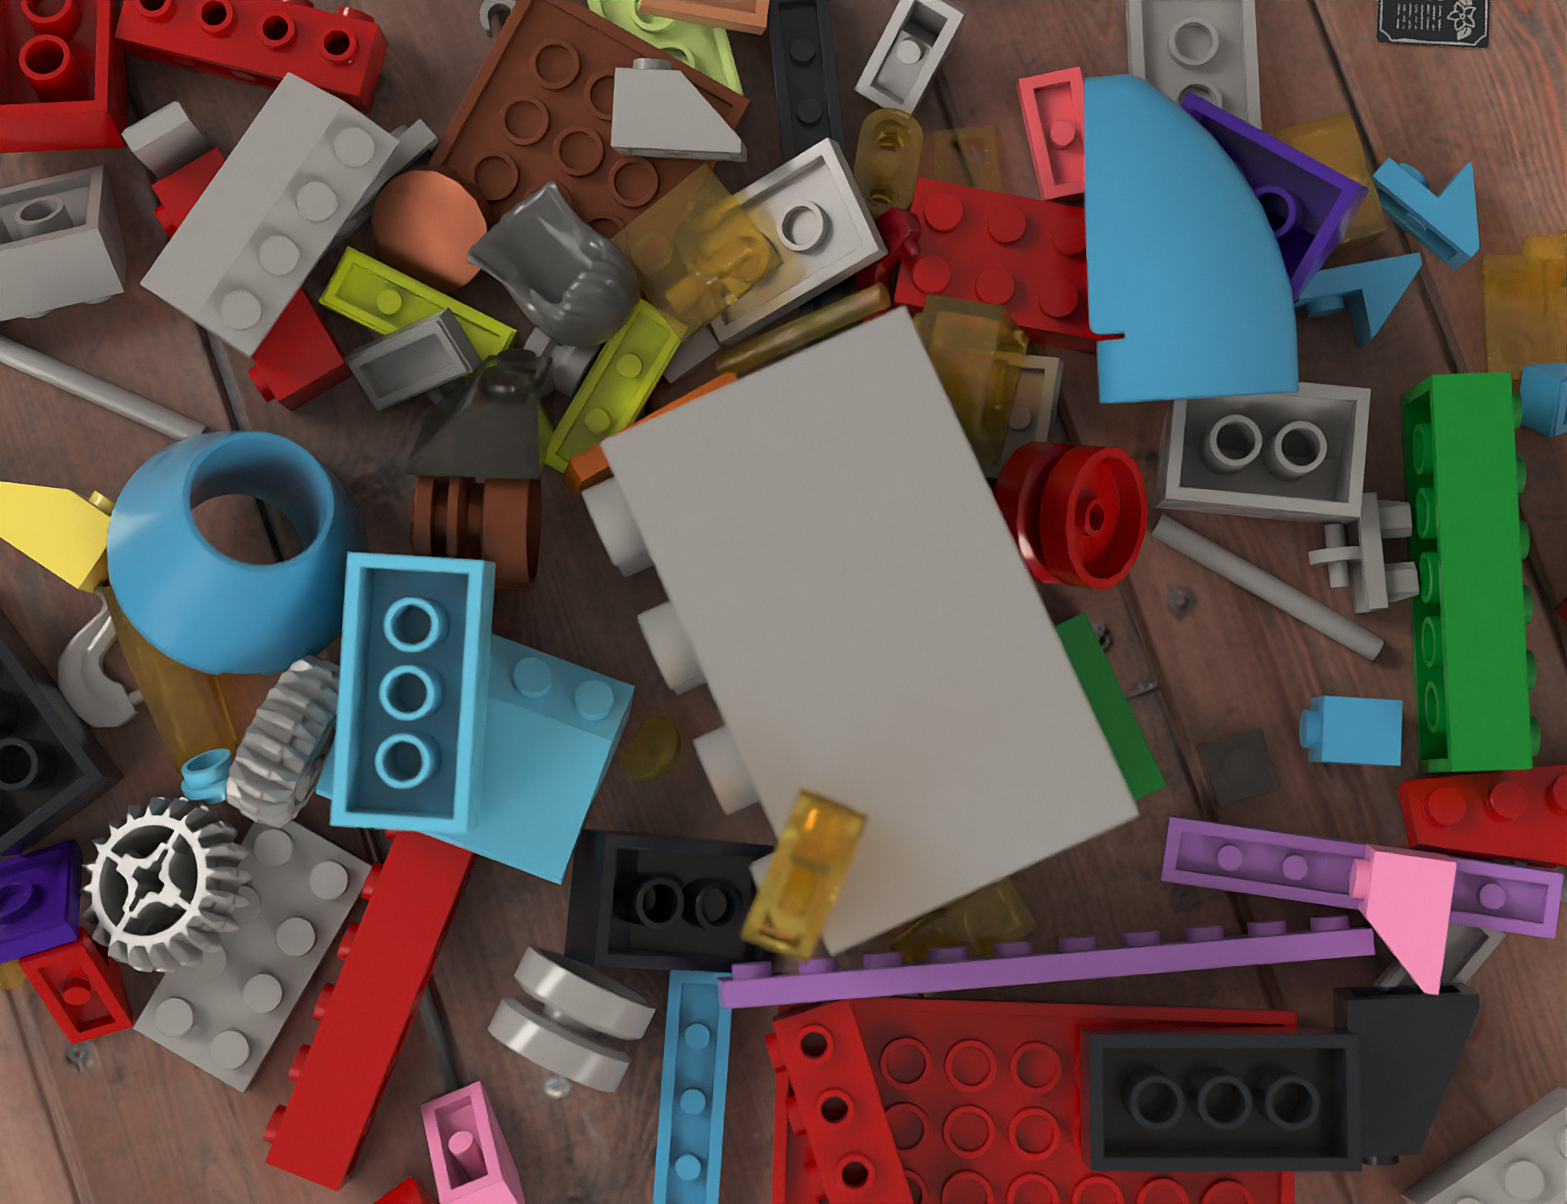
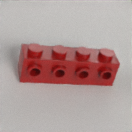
M124 0L114 38L132 57L273 91L276 90L285 75L290 72L341 99L357 111L370 114L388 47V41L379 25L374 23L375 19L371 15L348 7H339L337 14L314 9V4L309 0Z
M850 1000L818 1001L773 1016L772 1023L775 1032L764 1035V1039L775 1073L787 1070L795 1096L784 1099L794 1135L799 1137L808 1134L815 1159L805 1162L804 1166L815 1201L828 1198L829 1204H914Z

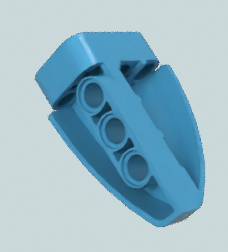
M1131 74L1086 77L1084 82V150L1090 328L1099 335L1124 333L1125 339L1097 342L1100 403L1117 404L1299 392L1296 317L1290 282L1278 242L1265 211L1239 168L1211 133L1179 104L1147 80Z

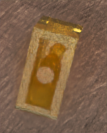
M801 787L741 938L807 964L847 874L868 814Z

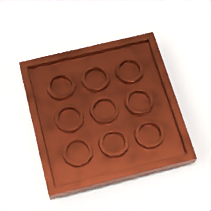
M517 0L427 165H444L457 171L458 173L455 175L463 178L468 184L473 182L484 193L495 216V225L500 222L502 215L511 211L519 201L525 200L529 195L542 188L548 181H556L564 199L585 223L613 242L630 260L638 276L640 297L644 299L721 161L620 156L611 147L615 68H633V60L639 58L662 59L672 62V70L681 71L735 133H737L749 112L752 102L573 0Z

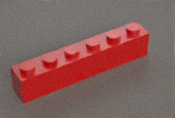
M386 829L385 837L392 839L393 843L385 863L382 864L376 861L369 871L361 893V897L369 900L361 923L351 922L341 940L337 958L344 960L345 963L336 985L327 982L317 1000L312 1018L321 1023L312 1045L303 1043L299 1048L288 1075V1080L296 1082L288 1105L279 1104L274 1110L263 1138L264 1141L272 1144L265 1163L337 1192L352 1177L479 857L477 853L417 831Z

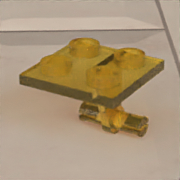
M706 162L610 239L630 260L638 276L641 290L683 343L688 341L784 264L783 260Z
M1567 229L1562 232L1561 236L1524 237L1521 255H1483L1480 257L1485 373L1511 372L1513 382L1521 381L1524 366L1536 363H1567Z

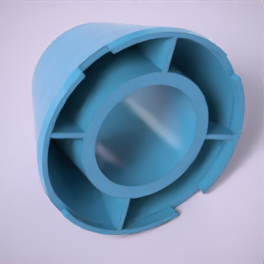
M216 431L195 435L173 443L148 459L133 474L119 495L111 515L107 537V569L115 597L133 627L160 652L187 667L220 676L221 672L236 674L260 673V676L289 670L292 663L309 654L315 657L343 632L348 552L369 554L363 520L350 493L335 474L311 453L297 443L271 433ZM239 494L256 497L278 508L291 521L301 540L303 553L291 560L274 565H250L235 561L218 552L204 539L195 525L191 511L201 503L223 495Z

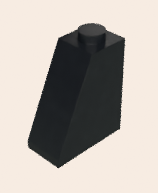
M1440 983L1438 995L1424 993L1417 984L1390 987L1333 988L1334 1027H1343L1359 1034L1362 1163L1373 1166H1387L1399 1163L1400 1155H1420L1480 1008L1479 994L1464 983Z

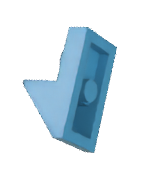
M1390 157L1363 185L1370 189L1365 197L1453 271H1456L1471 259L1480 249L1471 162H1468L1461 168L1437 196L1428 190L1429 183L1427 179L1417 169L1406 163L1398 165Z
M1420 252L1320 270L1293 303L1294 310L1306 309L1307 318H1318L1345 310L1344 302H1348L1356 345L1358 349H1361L1375 337L1422 266Z

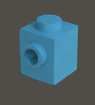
M1336 696L1311 698L1310 710L1304 709L1302 711L1299 726L1300 745L1302 748H1309L1308 762L1384 767L1400 766L1403 700Z

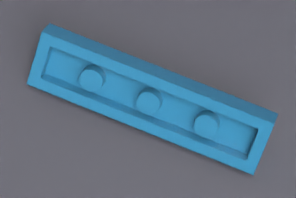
M670 970L653 1204H719L732 1008L724 1009L719 1005L717 977L733 976L732 973Z

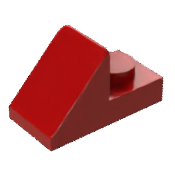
M83 926L79 927L78 940L19 958V966L71 1045L133 1026V1014L119 963L111 956H108L109 947L99 945L97 941L91 939L93 935L89 936Z

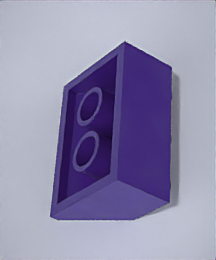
M1188 91L1180 106L1213 135L1239 168L1261 203L1281 251L1294 303L1337 247L1370 189Z

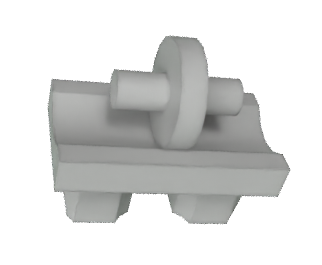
M1377 492L1363 493L1361 517L1345 525L1348 547L1345 546L1343 524L1324 525L1326 549L1308 552L1310 566L1328 565L1330 589L1350 587L1347 565L1349 563L1355 614L1376 612L1388 608V603L1419 594L1418 574L1414 561L1384 564L1382 540L1404 539L1411 536L1412 518L1409 502L1377 501Z

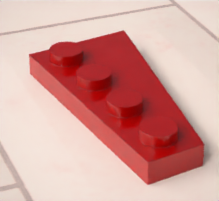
M1567 764L1533 767V769L1503 770L1405 780L1397 786L1409 848L1411 850L1489 861L1499 858L1527 862V866L1554 869L1556 867L1567 868Z

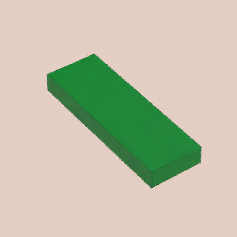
M1083 612L1053 626L1133 801L1166 787V782L1086 613Z

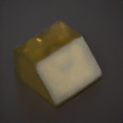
M927 294L923 313L917 312L913 317L912 323L965 437L988 459L1001 461L1029 339L1003 306Z

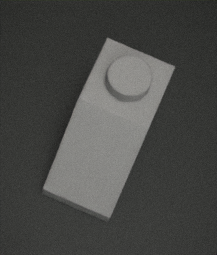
M639 58L633 60V68H615L611 147L620 156L746 162L747 148L742 140L681 71L672 70V62L662 59Z

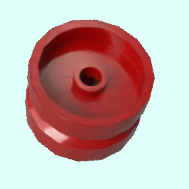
M1031 441L1013 452L1001 469L993 492V498L1031 580L1041 583H1063L1066 586L1091 589H1110L1124 580L1137 561L1146 529L1148 507L1145 482L1136 461L1121 448L1078 445L1075 447L1070 444Z

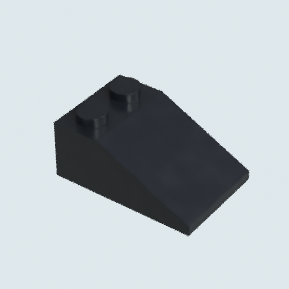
M584 828L574 851L564 957L594 967L732 973L733 964L772 962L775 924L757 887L750 865H752L753 861L778 851L782 847L758 843Z

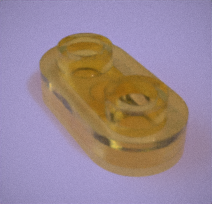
M883 108L872 112L865 118L860 129L853 176L874 221L893 206L910 211L913 203L923 133L917 120L907 112L899 109ZM880 146H892L897 151L882 150ZM872 198H883L887 200L889 204L877 203L873 201Z

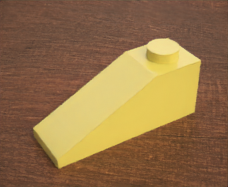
M0 481V537L75 588L94 594L95 588L102 586L109 577L107 569V537L111 515L116 502L97 490L88 498L68 489Z

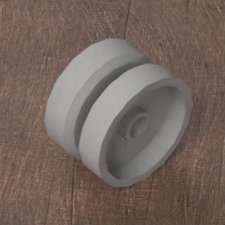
M529 945L514 976L527 993L543 1003L521 996L503 998L488 1027V1031L512 1050L554 1073L601 1091L615 1093L631 1062V1058L618 1042L606 1034L626 1040L641 1039L657 1009V1005L634 989L584 963L564 957L563 954L542 946Z

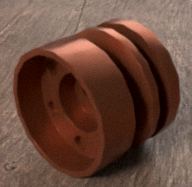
M425 452L421 458L417 484L413 490L410 506V541L414 557L495 562L494 589L533 590L538 571L541 540V475L538 458L535 455L493 454L487 468L485 482L476 483L474 465L468 453H458L456 455L449 480L446 456L442 452Z

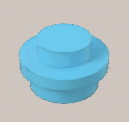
M225 748L209 750L191 758L182 766L181 772L184 780L181 783V789L185 798L201 800L203 804L207 805L219 803L227 799L226 782L230 777L229 768L235 761L230 750Z

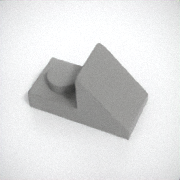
M900 0L854 90L908 122L917 111L940 65L956 48L968 11L950 0Z

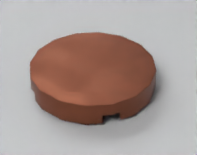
M421 164L393 177L377 195L371 216L373 239L387 266L439 292H449L467 285L482 271L478 266L468 263L466 259L467 252L495 225V216L484 193L473 182L468 184L463 178L455 175L458 173L457 171L444 165Z

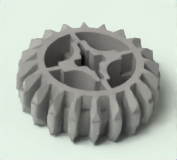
M309 654L292 663L289 670L281 674L276 686L269 690L266 700L257 709L254 720L246 729V735L236 750V759L229 768L230 777L226 782L227 802L241 810L240 814L261 824L266 823L280 828L296 818L301 808L306 807L310 796L316 791L317 783L337 731L340 666L327 659L320 660Z
M151 797L149 805L141 803L128 805L127 819L120 817L108 819L111 831L109 839L101 837L92 840L100 853L96 861L81 864L87 872L92 874L91 884L78 890V892L84 898L92 900L93 904L81 917L87 920L89 924L97 925L91 939L97 941L99 945L109 947L108 956H111L118 962L129 963L135 970L145 972L157 970L164 973H174L180 971L182 965L189 967L203 965L204 951L215 953L216 951L224 950L220 936L221 931L231 933L240 929L231 916L235 907L243 908L250 905L244 896L239 895V887L254 877L247 870L238 868V865L250 852L243 845L233 843L239 831L232 824L221 821L222 815L217 810L204 805L199 806L197 801L183 797L179 799L174 798V800L166 797ZM158 846L155 852L152 855L148 856ZM186 911L185 914L181 917V919L178 922H176L173 926H171L174 919L180 913ZM164 925L171 926L169 929L161 932Z

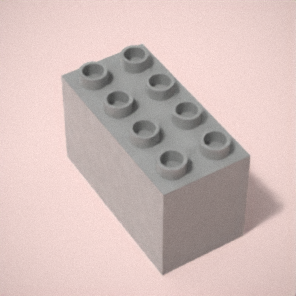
M905 306L600 442L615 477L582 491V495L614 565L619 566L624 578L655 565L670 601L641 613L637 617L670 690L674 689L678 696L708 682L726 722V726L693 740L726 815L733 814L761 801L782 849L753 861L750 869L783 942L818 927L831 956L1140 815Z

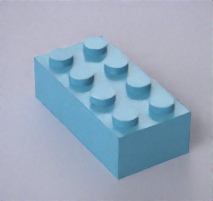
M348 552L331 825L467 834L479 827L495 562Z

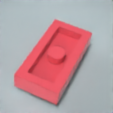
M1080 66L1018 79L1016 88L1042 201L1060 203L1084 198V82Z

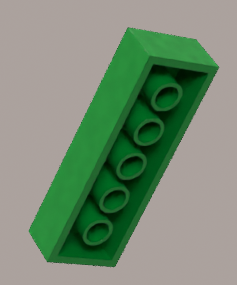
M1511 372L1434 374L1400 396L1405 502L1410 504L1412 532L1411 536L1407 538L1408 562L1414 561L1419 583V594L1410 597L1418 773L1533 769L1532 756H1536L1539 752L1540 730L1537 719L1534 716H1530L1528 690H1533L1535 687L1537 669L1533 652L1526 651L1525 624L1531 622L1533 615V598L1529 586L1523 585L1521 559H1525L1528 555L1530 539L1526 521L1519 520L1518 494L1523 493L1526 483L1525 462L1521 455H1516L1514 429H1518L1522 421L1521 395L1518 390H1512Z

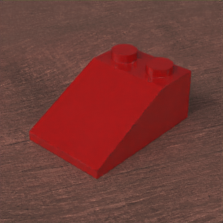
M0 0V153L127 147V142L122 135L127 128L128 106L124 48L114 38L120 16L119 0Z

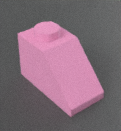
M1366 844L1364 860L1355 858L1352 864L1349 883L1350 898L1358 899L1357 908L1422 991L1438 995L1457 863L1445 854Z
M480 1081L420 1105L440 1204H526L517 1168L485 1088Z

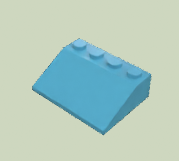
M491 633L479 827L467 834L417 832L561 885L629 720L635 686ZM336 735L316 786V794L331 800L333 794Z

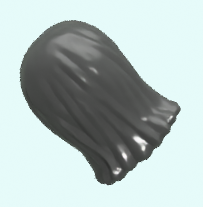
M554 180L548 181L542 188L529 195L525 200L519 201L511 211L502 215L500 222L494 225L489 232L485 233L467 252L466 259L469 264L478 266L499 280L529 320L546 336L563 345L592 347L604 343L625 326L639 304V280L630 260L613 242L598 233L574 212L560 192L558 183Z

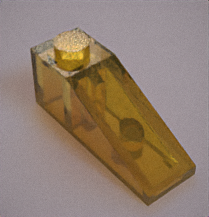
M112 586L102 588L121 650L177 773H182L181 768L188 760L209 750L225 748L230 750L232 756L237 755L236 750L239 746L216 675L187 667L156 649L133 627L115 597Z

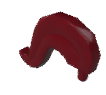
M893 206L874 221L889 254L856 273V287L864 324L890 312L888 276L893 265L900 259L907 258L908 255L915 258L921 253L917 243L922 234L918 216L906 209Z

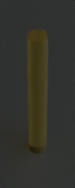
M879 282L715 356L716 367L721 375L728 371L729 373L734 372L737 374L891 305L889 293L886 287Z

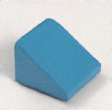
M1536 363L1524 366L1519 392L1522 399L1521 425L1549 438L1567 433V363Z

